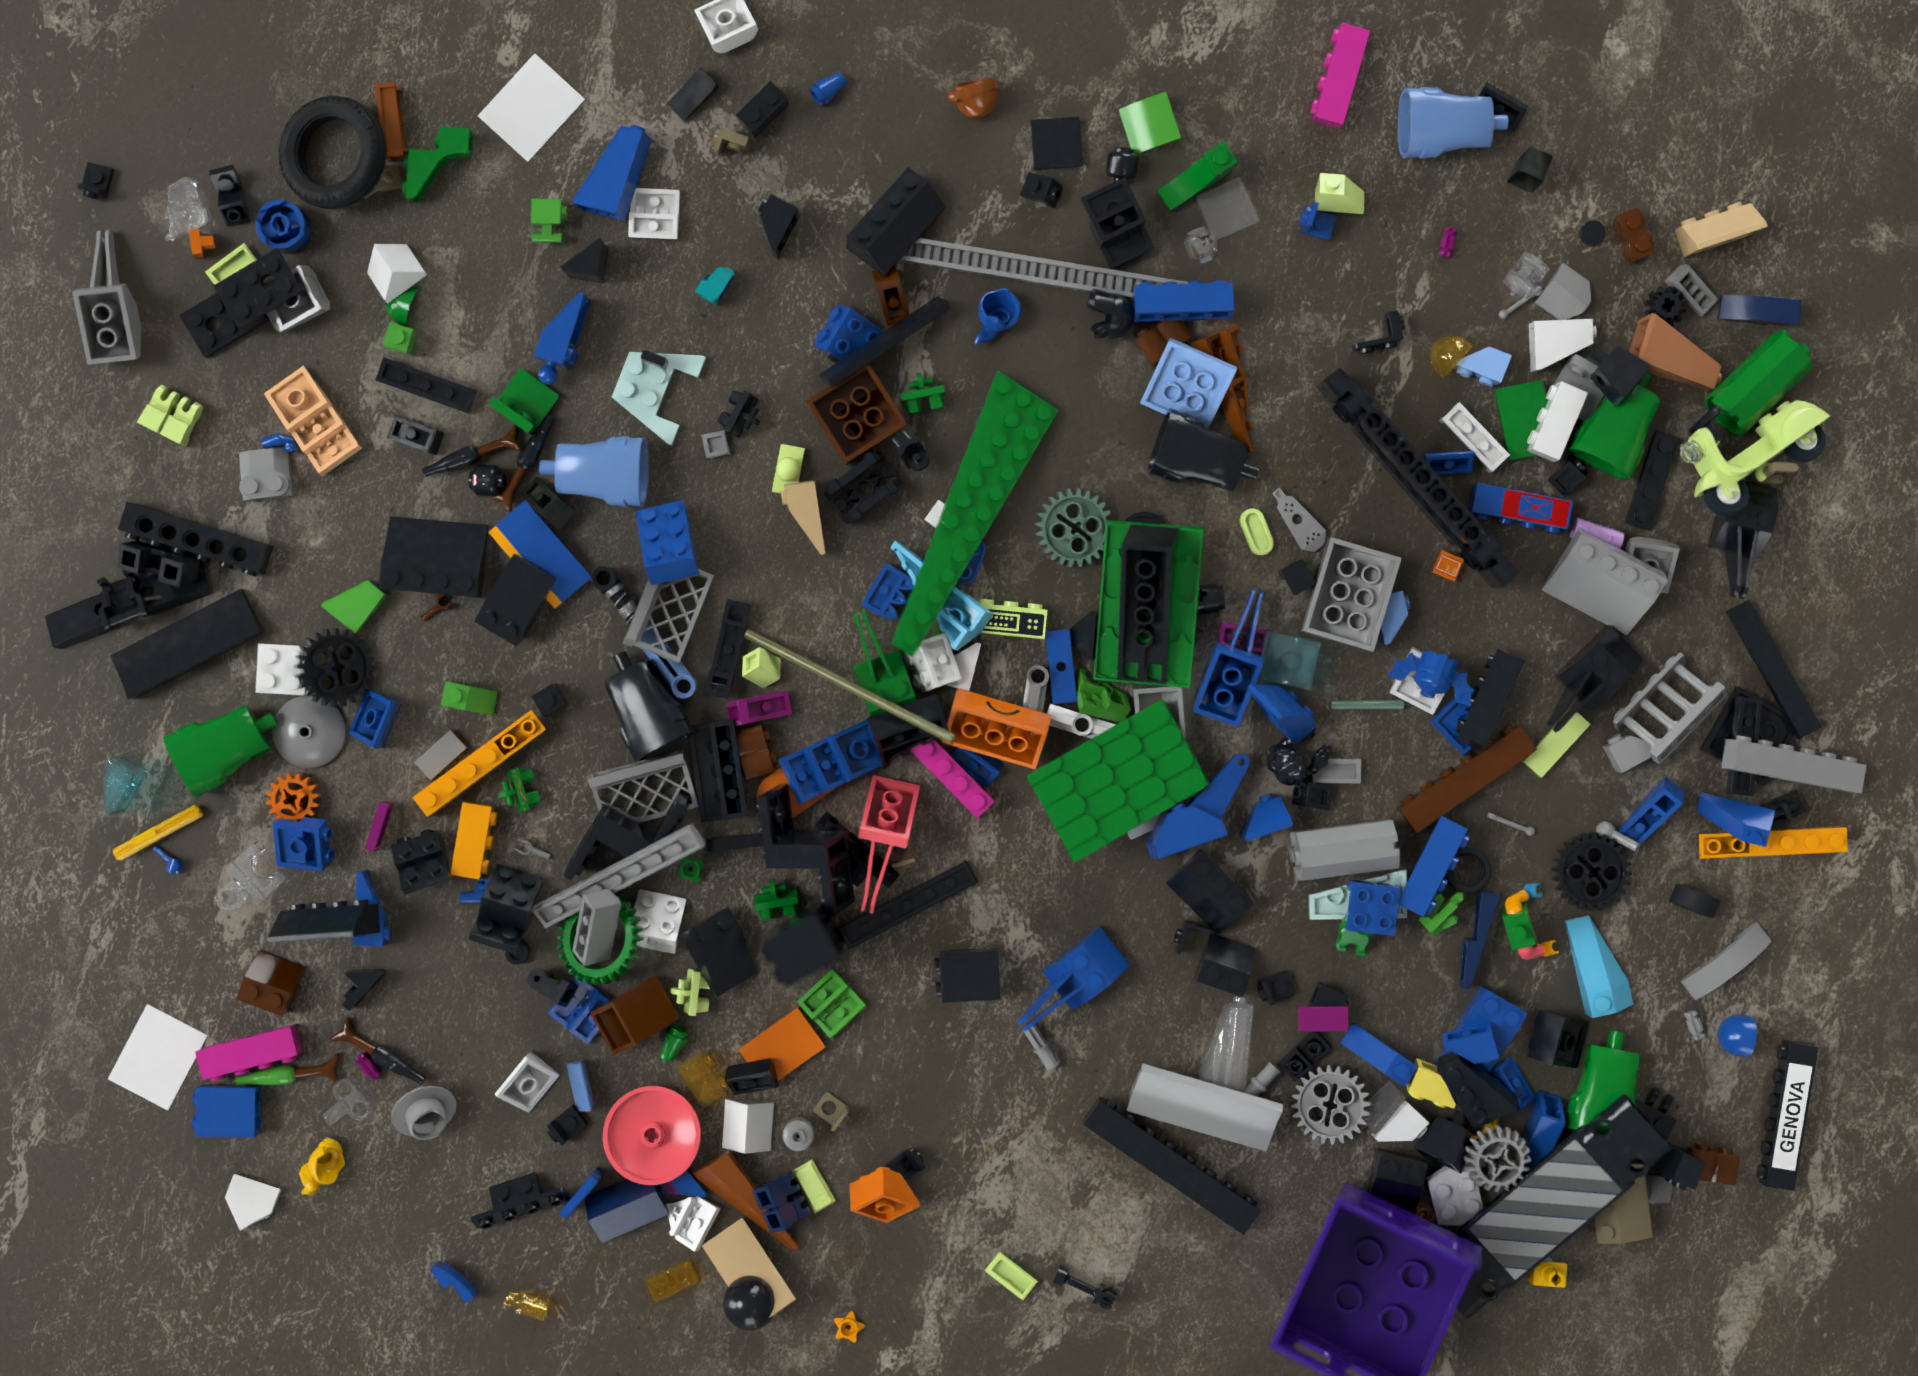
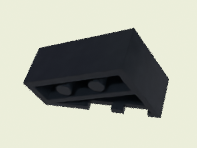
M1452 1051L1438 1058L1437 1071L1474 1129L1518 1110V1096L1513 1091L1510 1092L1496 1077L1493 1078L1487 1073L1481 1064H1474Z

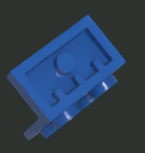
M1347 879L1346 889L1350 891L1345 929L1348 931L1394 936L1400 887L1394 884Z

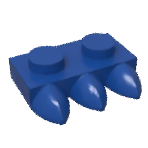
M885 563L861 605L883 618H897L896 610L890 603L897 605L906 603L904 595L898 589L912 590L914 587L912 580L906 574Z

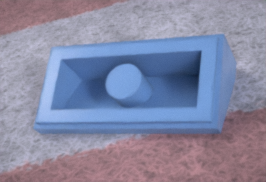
M580 1060L568 1063L567 1070L576 1109L585 1112L591 1111L595 1104L585 1061Z

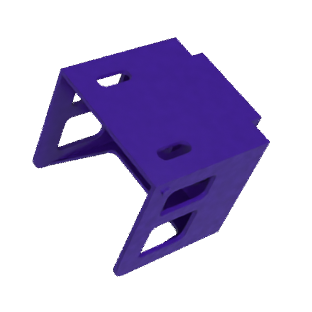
M1345 1182L1271 1342L1270 1348L1326 1376H1349L1346 1374L1347 1368L1364 1376H1426L1473 1270H1479L1482 1247ZM1299 1343L1329 1358V1364H1325L1294 1348L1295 1344Z

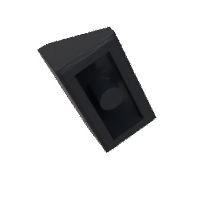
M1487 82L1478 97L1492 98L1494 115H1507L1508 128L1513 131L1528 108V105Z
M770 1058L730 1065L726 1069L724 1080L734 1095L779 1087L775 1068Z

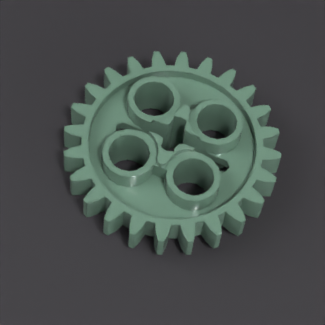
M1069 488L1066 489L1065 496L1060 491H1057V499L1049 496L1050 505H1041L1045 512L1036 514L1042 518L1041 522L1034 523V525L1041 527V530L1035 532V535L1042 536V539L1037 544L1046 545L1042 552L1044 554L1052 552L1050 560H1055L1059 557L1058 564L1063 565L1065 560H1067L1068 567H1072L1074 561L1078 567H1082L1083 560L1087 564H1091V556L1099 559L1100 556L1097 551H1104L1103 543L1105 542L1106 522L1108 520L1106 516L1111 512L1109 510H1102L1106 504L1105 502L1096 503L1098 495L1089 498L1090 491L1088 490L1082 496L1081 489L1079 488L1075 489L1074 495ZM1070 504H1074L1077 511L1070 518L1066 513V509ZM1060 514L1068 522L1076 524V528L1090 536L1091 541L1086 540L1081 534L1073 532L1069 525L1057 518V515ZM1093 518L1096 526L1093 531L1089 532L1085 527L1088 519ZM1056 524L1062 526V534L1058 537L1052 534V528ZM1076 538H1079L1082 543L1078 551H1074L1071 547L1072 541Z

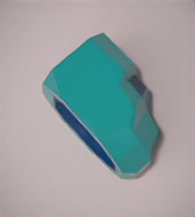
M718 267L713 273L707 274L701 280L695 293L717 306L735 276L733 270L728 267Z

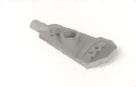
M1279 487L1272 494L1278 501L1277 510L1292 533L1296 543L1303 551H1317L1325 543L1326 530L1293 496H1286ZM1295 515L1301 516L1302 521L1300 524L1293 522Z

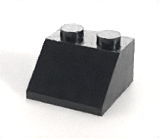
M771 194L769 199L764 198L758 211L760 212V218L773 257L778 259L800 215L796 206Z
M1209 933L1194 979L1197 982L1243 997L1251 975L1256 948Z
M1539 1010L1534 1022V1033L1528 1045L1529 1052L1527 1057L1551 1065L1577 1068L1589 1021Z

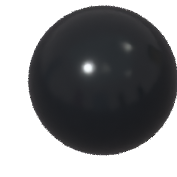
M752 1275L743 1276L733 1281L727 1287L723 1296V1310L727 1319L735 1327L747 1331L758 1330L766 1326L774 1317H770L775 1304L774 1293L764 1279Z

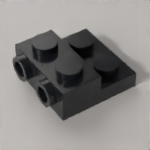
M427 829L421 832V836L412 839L410 837H402L397 841V844L391 845L394 865L398 870L401 891L404 895L451 880L445 842L438 830Z

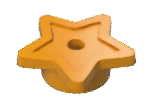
M850 1311L845 1318L834 1319L839 1328L836 1339L846 1338L855 1343L857 1332L865 1327L863 1323L855 1320L853 1311Z

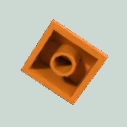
M879 1167L876 1171L861 1176L850 1184L851 1211L885 1223L920 1207V1202L903 1176L898 1172L890 1170L888 1167Z

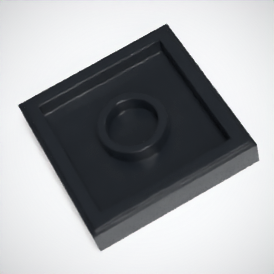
M1079 117L1036 119L1030 121L1034 170L1082 167Z

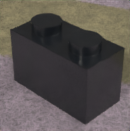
M770 81L736 114L737 121L756 138L789 105L788 98Z

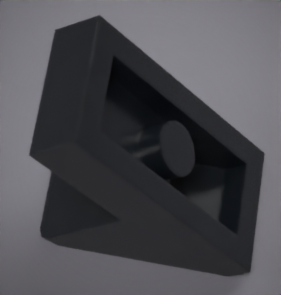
M366 969L345 972L344 974L358 987L352 986L344 995L346 1000L342 1005L348 1011L354 1009L385 975L386 971L384 969Z

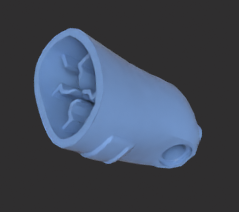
M1438 87L1404 88L1400 96L1398 108V145L1403 158H1436L1444 152L1457 149L1491 147L1493 130H1506L1508 128L1507 115H1494L1491 97L1453 95L1444 93Z
M613 436L607 439V441L590 444L560 443L557 444L555 461L541 460L539 471L541 475H555L556 493L594 497L605 500L611 506L627 507L629 505L643 507L647 498L649 482L648 442L645 437Z

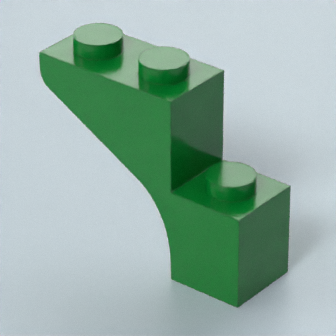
M440 127V133L435 136V147L438 148V151L409 149L408 156L404 158V170L407 171V180H403L402 193L409 202L417 203L423 198L447 162L457 158H472L474 134L470 129Z

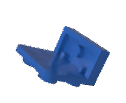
M838 304L829 314V320L825 327L818 333L814 347L842 360L884 331L852 308Z

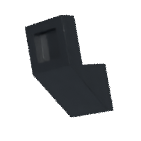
M234 165L210 170L209 176L218 194V208L226 226L250 221L243 186Z

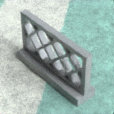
M698 569V575L668 581L666 584L651 585L648 579L623 644L630 647L634 645L679 664L714 575ZM699 576L706 579L704 587L694 590L690 578ZM686 581L690 593L679 597L674 584ZM670 586L675 599L663 602L660 591ZM693 596L696 607L686 612L681 600ZM677 602L682 614L670 618L665 606ZM661 608L666 620L654 624L651 613ZM684 617L688 628L686 631L677 634L672 622ZM649 621L651 626L646 628L647 623ZM669 624L673 636L662 640L657 628ZM653 630L658 642L651 645L642 642L643 633ZM675 639L679 647L677 655L668 653L664 643Z
M684 749L654 756L637 763L633 762L596 772L588 777L598 811H600L603 804H606L638 823L665 816L680 789L690 793L692 802L687 803L689 805L687 810L699 807ZM682 767L685 776L681 783L668 777L672 769ZM667 771L666 775L661 774V772ZM655 774L663 779L657 790L644 784L648 776ZM685 780L687 782L688 788L683 786ZM632 781L639 785L634 796L621 790L625 782ZM665 781L678 787L672 798L659 792ZM620 784L619 788L614 787V785ZM608 787L616 792L610 803L601 799L599 789ZM642 787L654 793L649 805L636 798ZM618 794L631 800L626 811L612 805ZM657 795L670 802L665 810L659 811L652 807ZM633 802L646 808L642 816L635 817L628 813Z

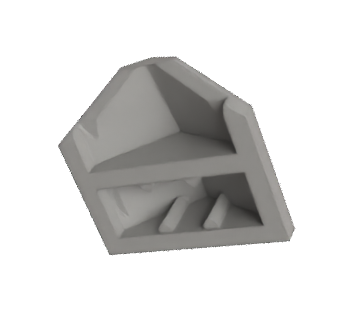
M1562 263L1544 288L1543 293L1535 301V304L1558 320H1566L1582 314L1591 302L1590 281Z

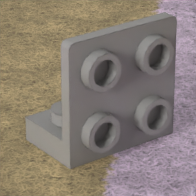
M1575 354L1568 358L1553 386L1562 381L1588 392L1578 419L1584 421L1592 416L1604 394L1590 378L1598 366Z

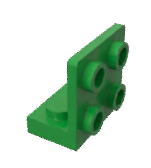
M520 368L498 399L493 397L488 405L524 431L533 435L560 396Z

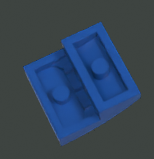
M575 976L571 982L579 987L568 1006L563 1007L554 1003L548 1010V1015L588 1044L599 1031L590 1012L611 999L594 985L577 980Z

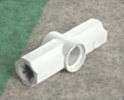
M1053 704L1049 705L1046 713L1051 715L1049 726L1090 739L1116 725ZM1079 718H1085L1088 721V728L1083 732L1078 731L1075 727V722Z

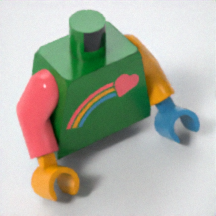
M1540 883L1525 884L1524 890H1520L1508 897L1505 905L1502 906L1503 921L1512 951L1517 950L1519 956L1525 960L1559 953V951H1554L1552 948V943H1556L1555 940L1543 942L1539 945L1527 901L1529 898H1540L1543 894L1536 891Z

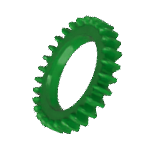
M615 893L614 895L621 902L619 916L625 927V944L620 956L608 967L584 966L573 953L580 911L571 915L570 918L563 919L567 923L566 926H558V929L562 930L564 934L556 937L559 940H563V944L558 945L557 948L565 950L563 954L559 955V958L567 960L563 966L571 968L569 974L576 975L577 980L595 985H602V983L610 984L611 980L618 981L619 975H627L625 967L633 969L634 966L630 961L631 959H639L634 952L642 950V947L637 945V942L644 940V937L638 936L637 933L644 929L643 927L636 926L641 917L634 916L637 910L629 908L631 902L625 901L623 896H618Z

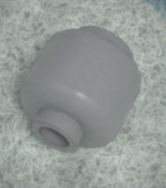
M793 1118L784 1127L782 1134L783 1142L793 1151H803L810 1147L813 1142L814 1127L805 1118Z

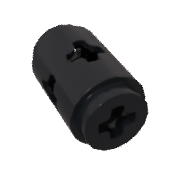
M1216 583L1200 585L1199 599H1201V602L1198 601L1197 615L1218 613L1219 610L1225 609L1222 585L1217 586Z

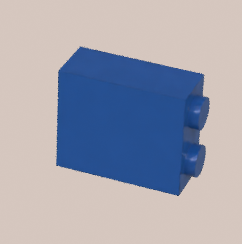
M202 1084L196 1087L192 1097L193 1105H196V1115L192 1119V1128L196 1130L195 1137H256L261 1133V1085Z

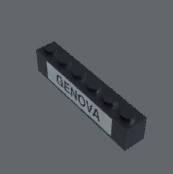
M1782 1039L1781 1045L1777 1048V1059L1779 1060L1777 1069L1773 1072V1083L1775 1084L1773 1093L1769 1096L1770 1114L1765 1120L1766 1137L1761 1143L1762 1161L1757 1167L1758 1182L1766 1187L1790 1191L1795 1190L1819 1048L1812 1044Z

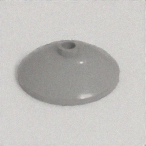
M313 695L299 696L288 701L278 711L275 717L278 726L272 729L274 744L281 756L291 764L303 768H316L331 762L341 752L346 740V723L341 711L337 707H331L330 701L327 706L321 705V699L318 702H313ZM304 727L309 730V735L306 737L302 734Z

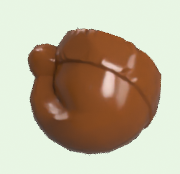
M993 77L980 81L962 82L956 84L954 90L950 91L948 100L956 104L959 111L965 116L982 118L995 108L999 96V86Z

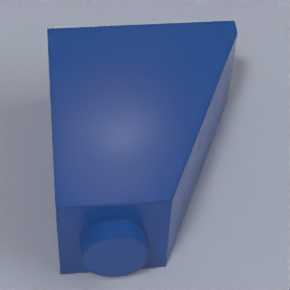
M1538 1090L1522 1136L1526 1141L1524 1146H1528L1530 1149L1527 1155L1531 1158V1162L1525 1163L1528 1167L1535 1165L1554 1148L1566 1124L1562 1098L1542 1090Z

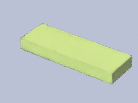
M1577 712L1558 732L1555 733L1552 728L1535 746L1537 750L1523 759L1522 762L1539 778H1542L1591 724Z

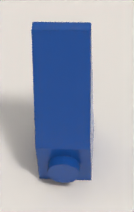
M1665 776L1646 795L1617 832L1641 844L1683 804L1685 791Z
M1701 792L1697 808L1699 814L1740 841L1766 847L1775 810Z
M360 870L356 874L355 900L368 899V904L378 903L380 933L354 936L353 945L383 947L391 940L392 927L388 926V917L367 870Z
M1355 1023L1351 1024L1340 1041L1342 1045L1403 1087L1406 1086L1418 1068L1413 1062Z

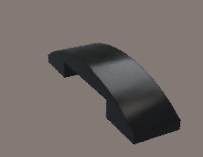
M727 599L704 694L724 699L729 698L746 632L751 604Z

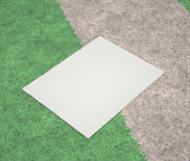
M534 54L482 110L478 117L528 162L585 99L540 57Z
M147 1004L108 1080L169 1110L196 1058L195 1051L201 1049L208 1035Z

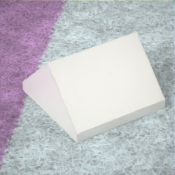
M374 244L367 273L388 304L427 274L407 244Z
M530 1051L497 1090L495 1095L529 1113L560 1075Z
M725 1099L722 1148L744 1154L771 1151L774 1102Z

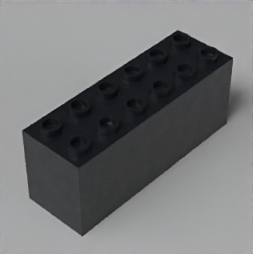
M819 901L771 928L762 942L763 947L760 951L766 962L771 961L774 965L775 971H773V974L780 985L784 983L786 988L839 959L845 942L831 916H825V908L822 906V901Z

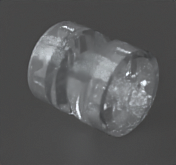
M1523 252L1515 263L1516 269L1512 268L1505 276L1503 282L1511 290L1510 295L1514 296L1517 294L1528 299L1537 288L1536 282H1541L1549 272V268L1541 260L1542 256L1540 254L1536 257L1531 253Z

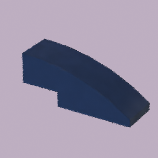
M1721 295L1718 319L1760 325L1774 324L1793 327L1799 324L1802 300L1749 295Z

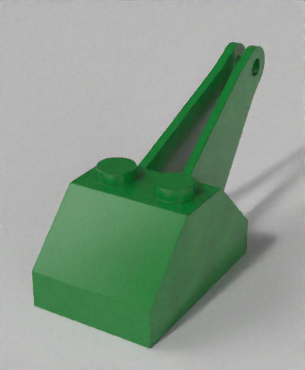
M863 609L861 613L866 627L880 657L871 660L859 618L856 612L853 613L866 661L853 666L859 686L898 706L917 701L900 651L898 650L886 655ZM865 700L870 716L886 711Z

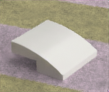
M636 188L630 204L628 237L678 239L680 190Z
M1412 647L1409 653H1413L1417 658H1421L1423 652ZM1416 671L1410 672L1403 681H1394L1390 690L1391 694L1432 715L1445 693L1435 694L1434 699L1422 696L1420 694V687L1414 682Z

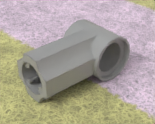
M1040 664L1031 666L1027 671L1022 707L1043 713L1049 673ZM1035 669H1040L1045 673V677L1041 682H1034L1031 679V673Z

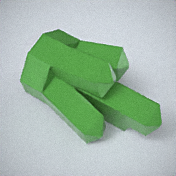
M1456 891L1446 902H1443V894L1437 893L1434 898L1437 904L1432 914L1427 913L1425 918L1419 916L1418 920L1429 932L1437 936L1442 930L1457 924L1458 917L1451 913L1464 899L1463 893Z

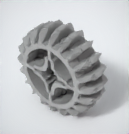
M1496 1125L1494 1131H1492L1490 1127L1486 1126L1485 1134L1477 1131L1479 1138L1477 1140L1472 1137L1470 1138L1473 1146H1465V1150L1470 1153L1464 1155V1160L1468 1162L1465 1165V1169L1470 1171L1469 1177L1472 1180L1476 1179L1475 1183L1478 1186L1484 1184L1485 1190L1489 1191L1493 1186L1494 1191L1499 1192L1502 1186L1505 1191H1508V1184L1512 1183L1514 1186H1517L1516 1179L1520 1178L1522 1180L1525 1177L1522 1171H1529V1167L1525 1163L1531 1162V1158L1527 1155L1530 1149L1528 1146H1524L1526 1141L1524 1138H1519L1517 1131L1511 1132L1509 1127H1505L1502 1130L1499 1125ZM1495 1143L1492 1148L1485 1149L1490 1144ZM1508 1143L1514 1147V1160L1507 1155ZM1500 1156L1503 1158L1496 1159L1495 1162L1493 1161L1494 1158H1499ZM1480 1157L1487 1162V1173L1480 1170ZM1508 1169L1506 1172L1500 1174L1502 1170Z

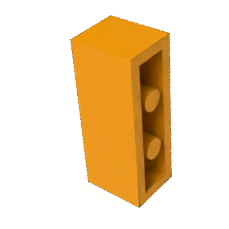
M469 801L462 802L450 875L482 879L484 874H488L490 860H486L488 850H492L494 836H491L492 826H496L498 812H495V806Z

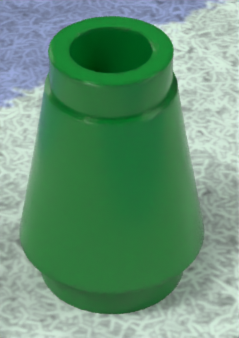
M671 1024L670 1028H667L660 1058L667 1062H673L674 1058L688 1041L687 1035L689 1031L680 1025Z

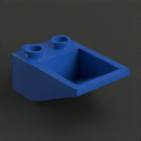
M579 292L541 332L534 356L546 363L538 372L539 379L544 384H552L557 380L558 372L556 366L569 370L570 366L576 363L578 351L575 350L591 301L584 293Z

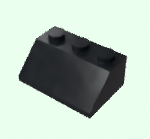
M1201 849L1166 882L1217 935L1238 920L1254 903Z

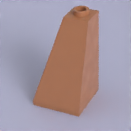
M1651 313L1639 319L1629 352L1652 366L1647 372L1707 392L1719 386L1722 373H1720L1721 365L1658 315Z

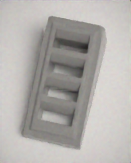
M1680 265L1665 280L1668 286H1672L1674 292L1681 291L1679 297L1686 299L1685 303L1700 317H1703L1719 300L1690 265ZM1691 282L1692 285L1686 290L1685 287ZM1698 289L1700 292L1693 298L1692 295ZM1706 296L1707 299L1699 306L1698 302Z

